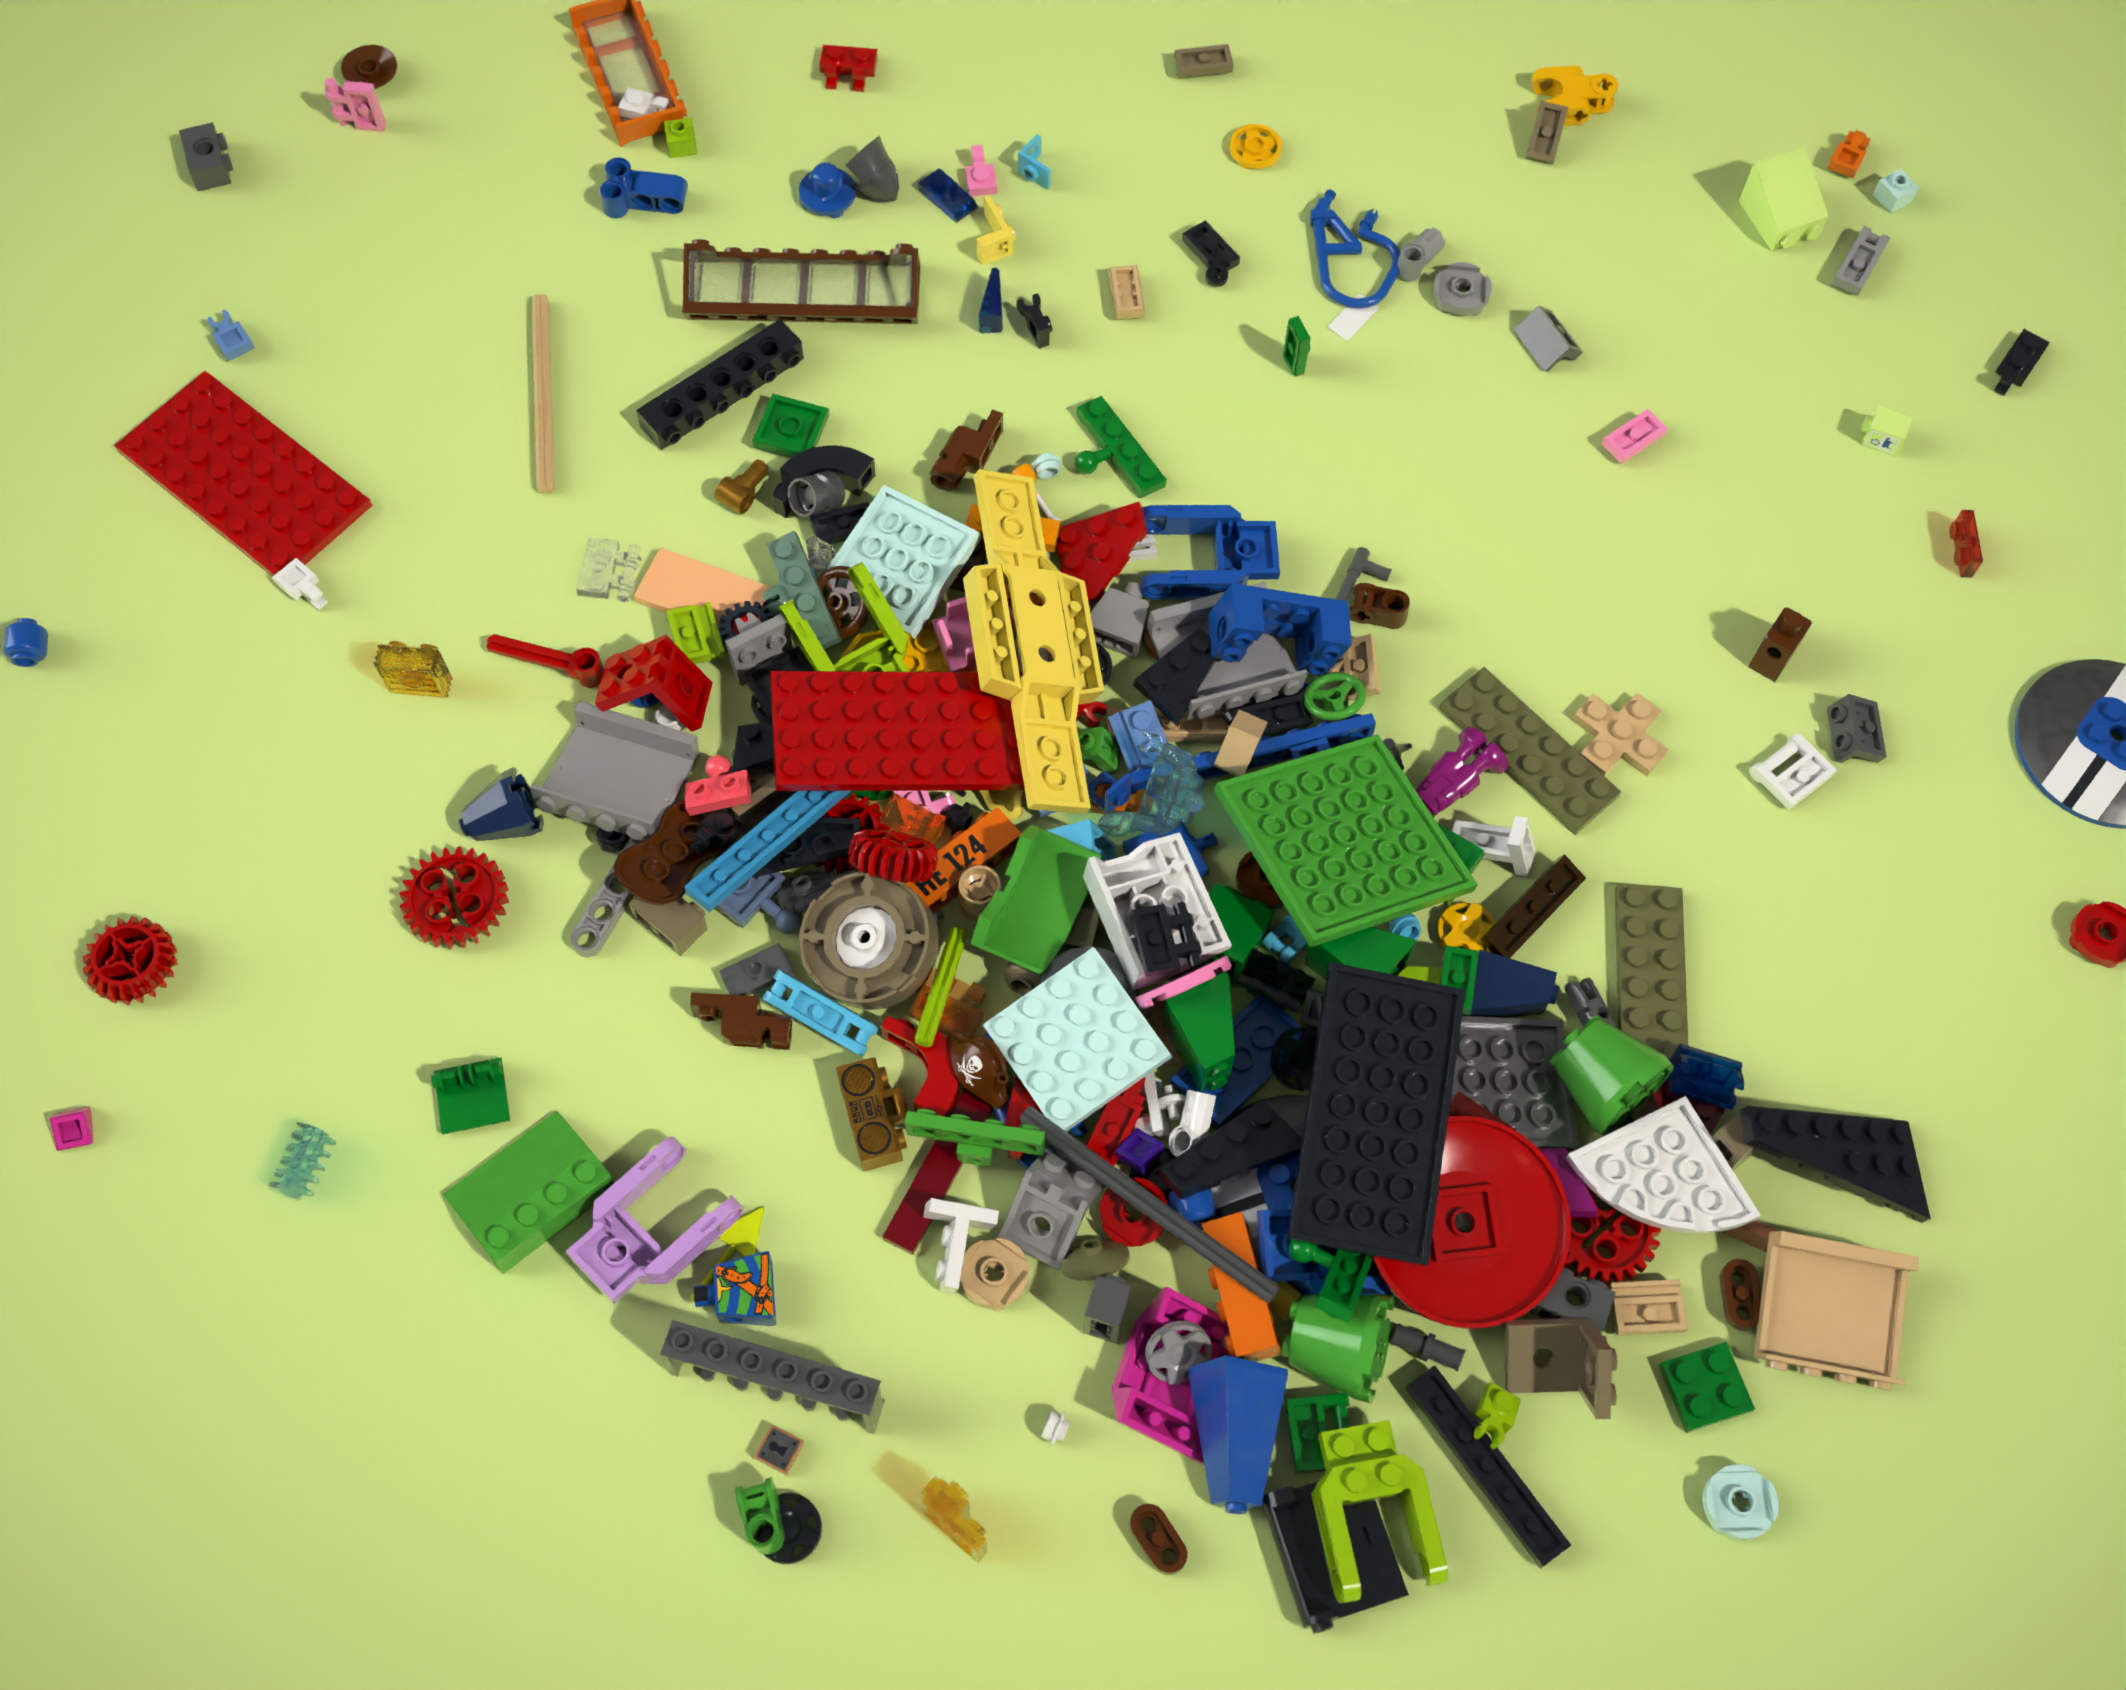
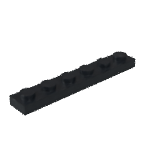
M1435 1365L1405 1387L1540 1569L1571 1546L1570 1542L1497 1447L1495 1449L1490 1447L1492 1440L1485 1432L1479 1439L1474 1438V1430L1479 1425L1478 1421Z

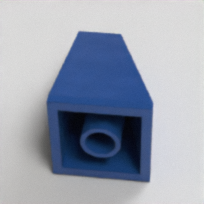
M1228 1355L1189 1367V1380L1211 1504L1224 1506L1226 1513L1242 1515L1247 1514V1509L1262 1506L1288 1369Z

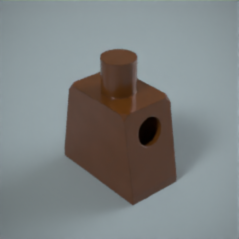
M1785 607L1763 639L1748 667L1769 680L1776 682L1812 625V621L1800 613ZM1772 647L1777 648L1781 652L1778 658L1769 654Z

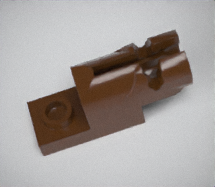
M992 409L987 420L983 419L981 421L978 431L958 426L949 436L945 446L939 453L940 459L935 461L929 473L932 475L930 478L931 484L945 491H953L967 472L975 474L979 469L983 470L1003 432V413Z
M691 992L690 1007L694 1017H698V1019L706 1022H715L718 1019H722L721 1036L723 1043L730 1046L763 1049L765 1047L764 1043L771 1039L773 1049L790 1050L792 1040L791 1016L767 1011L761 1014L762 1008L759 996Z

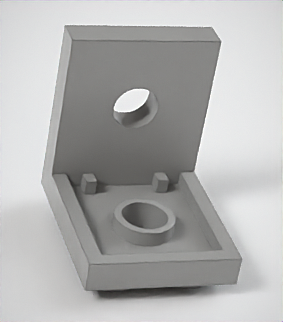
M1049 1145L1044 1150V1155H1040L1026 1170L998 1238H1004L1013 1242L1023 1252L1059 1270L1061 1268L1060 1263L1068 1254L1088 1208L1106 1186ZM1035 1217L1045 1218L1050 1224V1230L1040 1229L1035 1222Z

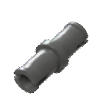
M1398 1323L1391 1342L1393 1346L1395 1345L1420 1355V1360L1427 1362L1430 1359L1455 1369L1457 1372L1466 1351L1435 1339L1436 1335L1429 1333V1336L1402 1326L1400 1323Z

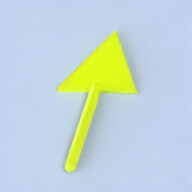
M764 1206L738 1219L719 1237L729 1247L715 1265L725 1263L734 1250L745 1257L756 1253ZM713 1268L700 1285H708L714 1278ZM694 1293L690 1297L691 1301H695Z

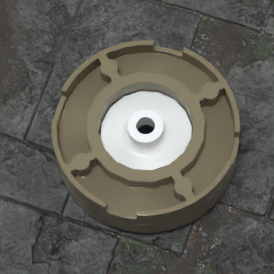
M856 872L831 882L832 886L818 900L813 899L802 920L799 946L806 971L823 991L854 1008L877 1010L905 1001L925 983L936 962L939 935L935 918L929 906L915 891L901 881L893 882L892 880L870 876L867 873Z

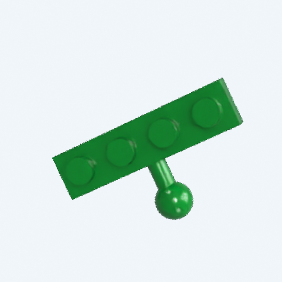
M1102 396L1077 406L1076 415L1102 448L1094 453L1088 450L1078 453L1074 461L1078 472L1085 475L1091 474L1097 469L1099 463L1110 458L1140 498L1166 486L1167 479Z
M1291 1241L1289 1253L1295 1261L1299 1263L1313 1261L1329 1269L1315 1307L1333 1318H1339L1349 1323L1373 1260L1371 1256L1336 1250L1334 1256L1317 1248V1245Z

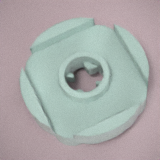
M1732 1464L1723 1467L1707 1480L1703 1490V1508L1707 1519L1711 1522V1527L1718 1534L1726 1535L1734 1540H1751L1762 1535L1770 1528L1772 1522L1775 1521L1779 1510L1777 1492L1772 1483L1757 1473L1758 1470L1743 1464ZM1733 1493H1741L1742 1499L1749 1501V1507H1744L1746 1512L1738 1511L1737 1507L1733 1506L1732 1499L1735 1498Z

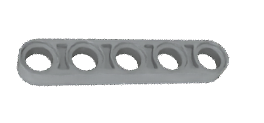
M630 837L623 850L645 840L639 841ZM614 865L572 932L571 943L575 952L582 957H593L601 951L634 896L627 890L619 894L611 891L612 884L618 881ZM601 907L612 909L610 918L603 921L597 920L594 917L595 912ZM584 934H592L596 937L595 943L588 948L578 945L579 938Z

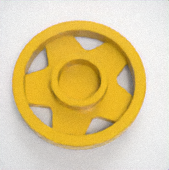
M1249 124L1240 127L1233 133L1230 139L1229 150L1233 159L1242 168L1247 170L1249 168H1270L1281 155L1282 142L1279 135L1273 129L1261 124ZM1259 132L1268 135V137L1261 136ZM1246 133L1245 139H1237L1238 137ZM1277 148L1275 154H1273L1271 151Z
M1458 903L1447 908L1441 915L1437 924V938L1443 949L1447 945L1453 947L1463 946L1465 949L1476 951L1484 950L1483 942L1480 938L1496 921L1487 910L1477 903ZM1466 910L1464 914H1460V913L1456 912V911ZM1481 917H1483L1487 921V923L1483 922ZM1444 923L1450 928V932L1446 936H1444L1443 932ZM1488 948L1484 950L1491 953V951Z

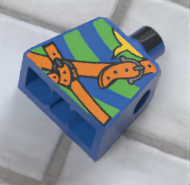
M769 1251L717 1264L713 1267L714 1284L694 1286L695 1306L715 1305L716 1316L721 1323L777 1326L773 1264Z

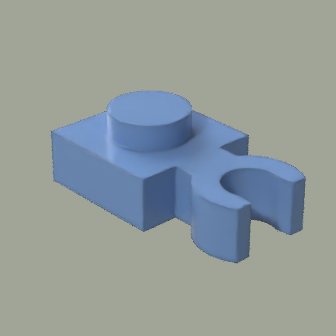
M222 310L223 321L214 322L211 316L207 320L214 332L212 336L227 361H230L254 349V345L239 321L233 323L228 311Z

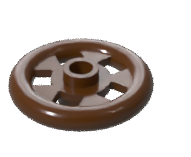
M848 566L829 568L817 577V582L822 592L825 587L830 589L825 601L841 639L849 638L859 632L870 615L861 597L858 606L853 604L854 598L852 594L858 592L848 575L847 569L851 568ZM839 578L848 579L847 588L838 587ZM850 615L851 622L842 626L840 619Z

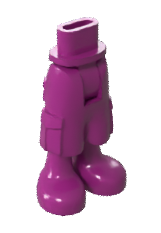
M1466 727L1460 732L1459 741L1461 744L1455 752L1447 751L1435 762L1431 772L1415 790L1433 818L1459 798L1467 796L1480 784L1479 775L1482 772L1489 770L1493 773L1501 774L1509 766L1507 758L1494 742H1490L1486 746L1487 739L1485 734L1474 727ZM1481 751L1470 765H1463V762L1472 754L1475 755Z

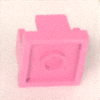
M966 597L946 604V616L932 620L933 631L950 672H972L977 670Z

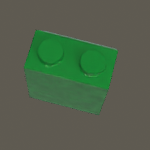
M1216 883L1208 895L1232 946L1230 949L1206 960V962L1209 963L1227 955L1232 965L1231 969L1227 972L1230 985L1237 988L1239 986L1236 983L1241 972H1244L1246 965L1263 942L1272 925L1275 912L1270 910L1269 906L1261 901H1252L1242 896L1233 887H1223Z
M1369 927L1311 948L1307 944L1305 947L1307 955L1304 964L1325 981L1328 965L1331 962L1398 975L1407 967L1416 942L1405 936Z
M1225 971L1165 1001L1162 1025L1199 1092L1208 1088L1214 1091L1223 1087L1230 1078L1234 1062L1235 1046L1230 980Z

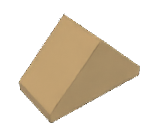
M1238 710L1213 766L1236 776L1244 775L1268 722Z

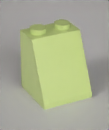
M1804 147L1753 164L1739 203L1769 249L1774 251L1780 248H1789L1795 243L1807 239L1813 240L1821 235L1829 215Z

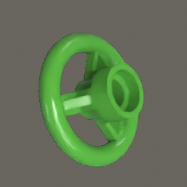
M1342 672L1327 673L1317 677L1307 686L1304 692V705L1313 716L1329 721L1342 720L1354 715L1361 709L1366 700V689L1363 683L1355 676ZM1330 682H1343L1337 688L1329 690L1318 689ZM1355 688L1357 697L1353 704L1349 706L1347 694L1351 689ZM1313 699L1322 702L1324 710L1318 708L1314 704Z

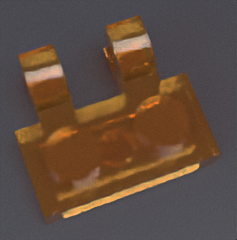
M955 976L949 994L951 993L955 984L957 983V979H955ZM973 982L963 1003L948 996L938 1030L946 1035L959 1031L966 1035L974 1036L984 1018V1013L977 1009L986 997V993H984L985 987ZM925 984L909 1011L911 1018L918 1021L921 1020L931 987Z

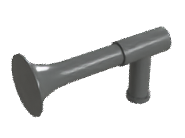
M1359 547L1335 599L1348 601L1362 571L1382 578L1387 582L1392 569L1369 561V550Z

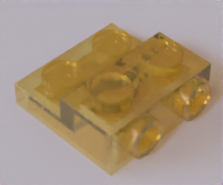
M935 1476L921 1493L924 1496L921 1500L923 1513L978 1563L987 1553V1538L984 1535L986 1533L984 1528L970 1517L969 1501L966 1499L969 1495L956 1482L951 1481L948 1485L942 1478L939 1479Z

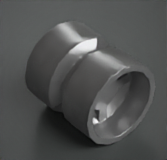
M825 471L794 479L788 487L787 497L790 507L798 516L809 517L841 507L845 500V488L841 478L836 473Z

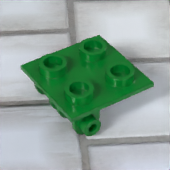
M502 1057L435 1070L434 1075H431L432 1086L436 1088L442 1135L511 1121Z

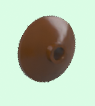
M364 45L353 49L344 57L341 64V72L345 81L373 83L374 88H379L393 79L398 65L395 55L389 49L380 45Z

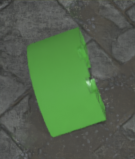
M1031 824L1020 835L1010 864L1005 872V876L1010 878L1009 881L1006 882L1002 891L996 890L984 911L979 915L970 944L1037 974H1045L1067 939L1088 895L1089 890L1083 879L1088 858L1095 856L1101 860V854Z

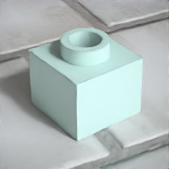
M1899 169L1880 179L1872 195L1891 214L1910 204L1919 187L1902 169Z

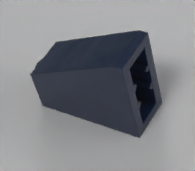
M1479 950L1470 1016L1509 1018L1544 1014L1548 1004L1554 1005L1558 996L1560 986L1554 984L1557 972Z

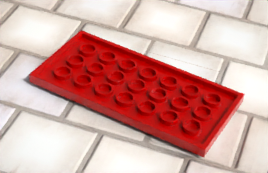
M207 371L202 372L114 445L118 453L272 577L295 558L306 565L372 507L369 498Z
M771 671L770 688L776 791L1025 790L1010 700L981 691L978 672Z

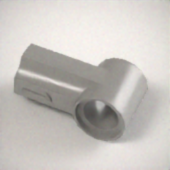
M1434 227L1431 229L1426 228L1413 242L1402 246L1397 264L1399 269L1398 277L1400 279L1411 282L1420 277L1422 269L1445 246L1446 240L1443 238L1441 231Z

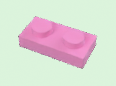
M1647 409L1604 437L1602 445L1623 464L1664 437L1668 428Z

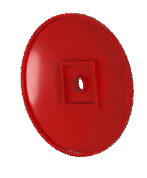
M1474 1116L1448 1117L1428 1266L1423 1267L1371 1256L1372 1262L1390 1291L1408 1308L1428 1320L1445 1326L1463 1329L1488 1328L1507 1323V1321H1513L1533 1309L1546 1297L1563 1270L1571 1239V1218L1567 1196L1562 1182L1549 1160L1538 1147L1522 1134L1490 1119ZM1459 1213L1467 1215L1471 1221V1228L1467 1233H1462L1455 1227V1217Z

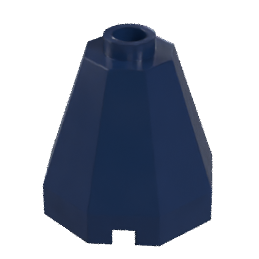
M515 767L502 772L462 809V818L459 819V824L467 837L471 836L476 841L532 836L543 830L544 820L542 814L538 817H535L534 808L537 807H534L530 786L522 774L516 776L518 770Z

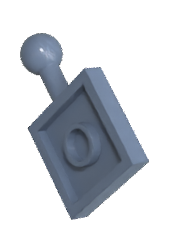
M735 840V841L729 846V848L732 847V846L737 842V840ZM780 872L759 876L757 880L750 877L715 907L742 928L748 924L760 909L776 919L778 930L784 934L797 932L802 924L799 912L791 913L786 909L782 910L778 904L771 900L773 895L780 889L779 887L786 883L785 876Z

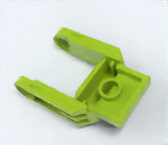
M863 562L847 569V572L884 638L873 640L840 658L836 664H832L807 620L801 618L794 605V600L791 599L778 606L780 613L788 623L792 635L815 671L909 672L904 663L908 647V636Z
M1390 1420L1319 1433L1318 1439L1326 1472L1319 1479L1311 1496L1331 1584L1337 1601L1342 1604L1357 1601L1361 1598L1360 1579L1342 1505L1346 1506L1393 1497L1399 1493L1414 1553L1419 1555L1422 1572L1427 1581L1425 1583L1426 1586L1446 1583L1448 1580V1567L1424 1469L1405 1455L1397 1454Z

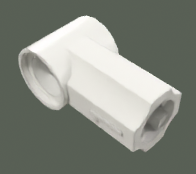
M1187 1090L1180 1126L1174 1128L1169 1136L1168 1145L1172 1154L1179 1156L1210 1135L1209 1128L1216 1099L1215 1095Z

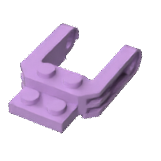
M673 1136L663 1140L594 1201L593 1227L566 1250L567 1256L613 1304L639 1281L642 1284H668L727 1231L744 1211V1207L730 1195V1198L718 1206L711 1214L707 1212L666 1250L661 1251L659 1244L625 1210L673 1169L684 1157L686 1148Z

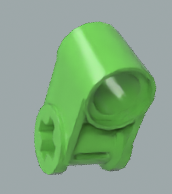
M772 1477L766 1478L765 1483L745 1489L742 1486L735 1487L736 1500L743 1519L748 1542L757 1551L765 1555L779 1551L785 1541V1533L779 1511V1498ZM766 1526L773 1527V1535L768 1541L762 1543L757 1541V1535L762 1528Z

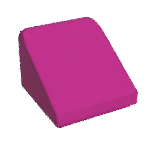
M90 1106L59 1112L49 1118L57 1151L93 1143Z

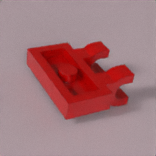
M823 44L819 65L820 72L825 73V76H827L826 89L837 90L839 74L852 75V79H854L853 91L864 92L866 76L875 77L878 49Z

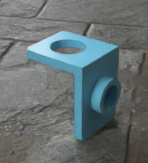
M1037 134L1018 152V172L1024 175L1027 180L1035 182L1047 190L1050 187L1051 170L1036 160L1041 155V136ZM1034 147L1033 153L1029 156L1030 150Z

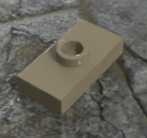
M1229 44L1178 49L1174 52V60L1179 78L1233 72V61Z
M1541 101L1526 155L1527 159L1549 164L1554 163L1568 111L1567 106Z

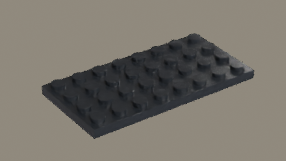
M1334 962L1328 965L1286 1240L1305 1242L1423 1267L1428 1266L1465 989Z

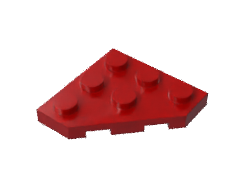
M1132 503L1060 527L1057 549L1061 572L1085 581L1089 606L1095 605L1106 593L1104 590L1112 578H1117L1129 561V553L1136 543H1141L1147 535L1146 520L1141 503Z

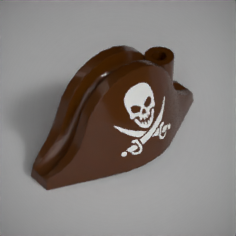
M959 1031L949 1035L947 1040L952 1066L960 1083L996 1109L1006 1105V1084L1009 1081V1077L1007 1075L1005 1059L995 1043L982 1035L973 1037Z

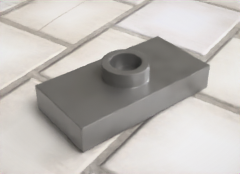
M779 943L719 971L729 994L749 996L774 984L776 980L773 977L778 969L794 975L793 969Z

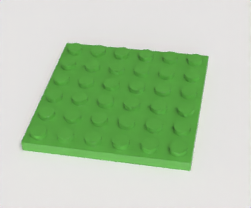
M1378 734L1218 782L1213 790L1310 948L1472 893L1478 885Z

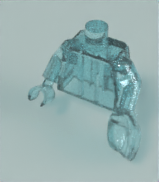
M1142 733L1150 738L1151 743L1149 747L1138 744V749L1143 752H1159L1160 756L1157 755L1138 810L1139 814L1133 812L1105 814L1100 818L1097 826L1106 835L1123 837L1128 833H1134L1138 830L1165 835L1178 828L1180 823L1190 824L1193 821L1195 812L1203 807L1202 792L1205 786V780L1197 774V767L1193 756L1168 742L1163 744L1158 734Z

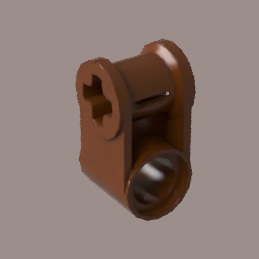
M1358 583L1354 586L1353 595L1355 598L1353 606L1349 608L1351 620L1389 629H1398L1405 625L1410 605V599L1405 592L1378 587L1369 583ZM1390 608H1396L1398 611H1393Z

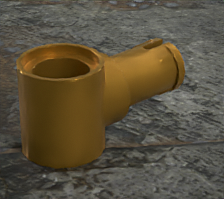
M756 459L742 475H737L734 479L728 476L725 477L715 490V500L740 515L745 514L754 501L755 487L769 474L768 466L762 460Z

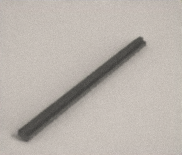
M1033 1107L1025 1109L1019 1118L1021 1125H1033L1038 1127L1039 1131H1044L1046 1143L1263 1301L1269 1303L1278 1293V1284Z

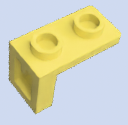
M990 195L984 197V215L994 232L977 238V258L981 265L1013 254V241L1016 240L1012 226L1010 224L1007 225L1004 221L1000 205L998 203L994 204Z

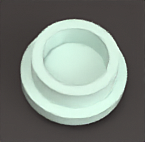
M1052 453L1041 454L1032 463V469L1040 479H1050L1061 472V458Z

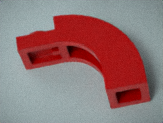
M887 1016L881 1026L882 1038L917 1056L923 1062L928 1072L926 1081L914 1101V1111L916 1112L917 1109H928L936 1112L939 1116L949 1117L958 1101L959 1080L953 1070L948 1040L937 1029L931 1047L919 1046L915 1043L917 1030H915L912 1023L903 1018L895 1020Z

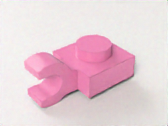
M983 145L971 146L973 166L966 167L969 197L997 194L994 165H985Z

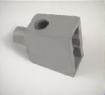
M1129 582L1124 592L1114 588L1108 589L1090 612L1096 643L1136 660L1142 644L1144 628L1148 621L1150 605L1148 601L1141 599L1143 594L1140 584Z

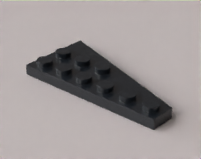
M1746 1106L1739 1110L1746 1144L1779 1159L1786 1157L1799 1163V1168L1808 1172L1815 1170L1825 1175V1180L1867 1199L1871 1197L1879 1199L1886 1203L1887 1208L1896 1212L1903 1210L1912 1214V1219L1920 1223L1931 1219L1909 1121Z

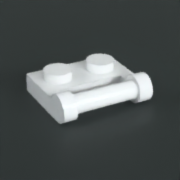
M1798 733L1788 738L1787 744L1764 762H1757L1749 768V774L1753 780L1762 783L1788 810L1829 780L1837 771L1830 762ZM1796 753L1802 756L1801 759L1776 777L1771 772Z

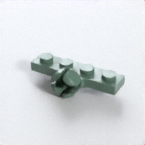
M792 531L767 543L780 576L778 584L765 590L762 594L763 603L768 604L769 612H772L774 617L781 614L778 606L793 599L798 613L803 620H807L823 649L841 642L842 639L798 534Z

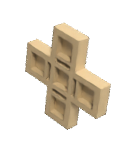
M1636 693L1619 712L1595 694H1592L1574 713L1572 718L1573 721L1595 737L1580 754L1604 776L1621 757L1648 776L1669 751L1645 733L1659 718L1662 711L1639 693Z

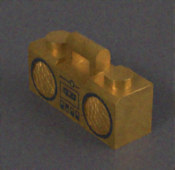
M868 1058L836 1067L839 1085L863 1172L903 1161L901 1149L907 1148L902 1128L895 1130V1126L905 1123L908 1111L902 1088L897 1087L884 1091V1087L890 1086L885 1066L878 1068L876 1058ZM891 1100L895 1115L887 1116L884 1102Z

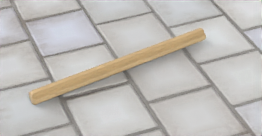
M545 294L534 295L532 298L536 474L538 491L544 494L554 491L549 301Z

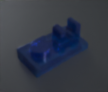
M940 168L919 182V191L956 223L977 209L975 199Z

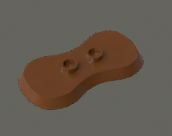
M685 801L676 802L667 807L663 812L656 831L648 839L628 847L618 855L614 864L615 875L622 886L638 899L652 905H665L681 898L685 894V885L691 881L696 869L705 861L722 855L733 841L722 850L714 844L702 855L696 853L690 848L691 844L697 840L694 834L697 832L700 822L714 811L690 816L685 809Z

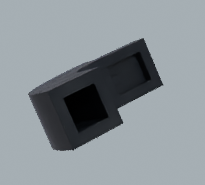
M836 445L819 446L795 455L780 468L782 483L776 486L772 496L775 513L786 518L791 512L792 508L789 505L787 493L788 487L794 479L825 471L836 473L841 478L847 491L860 496L876 476L874 458L856 449Z

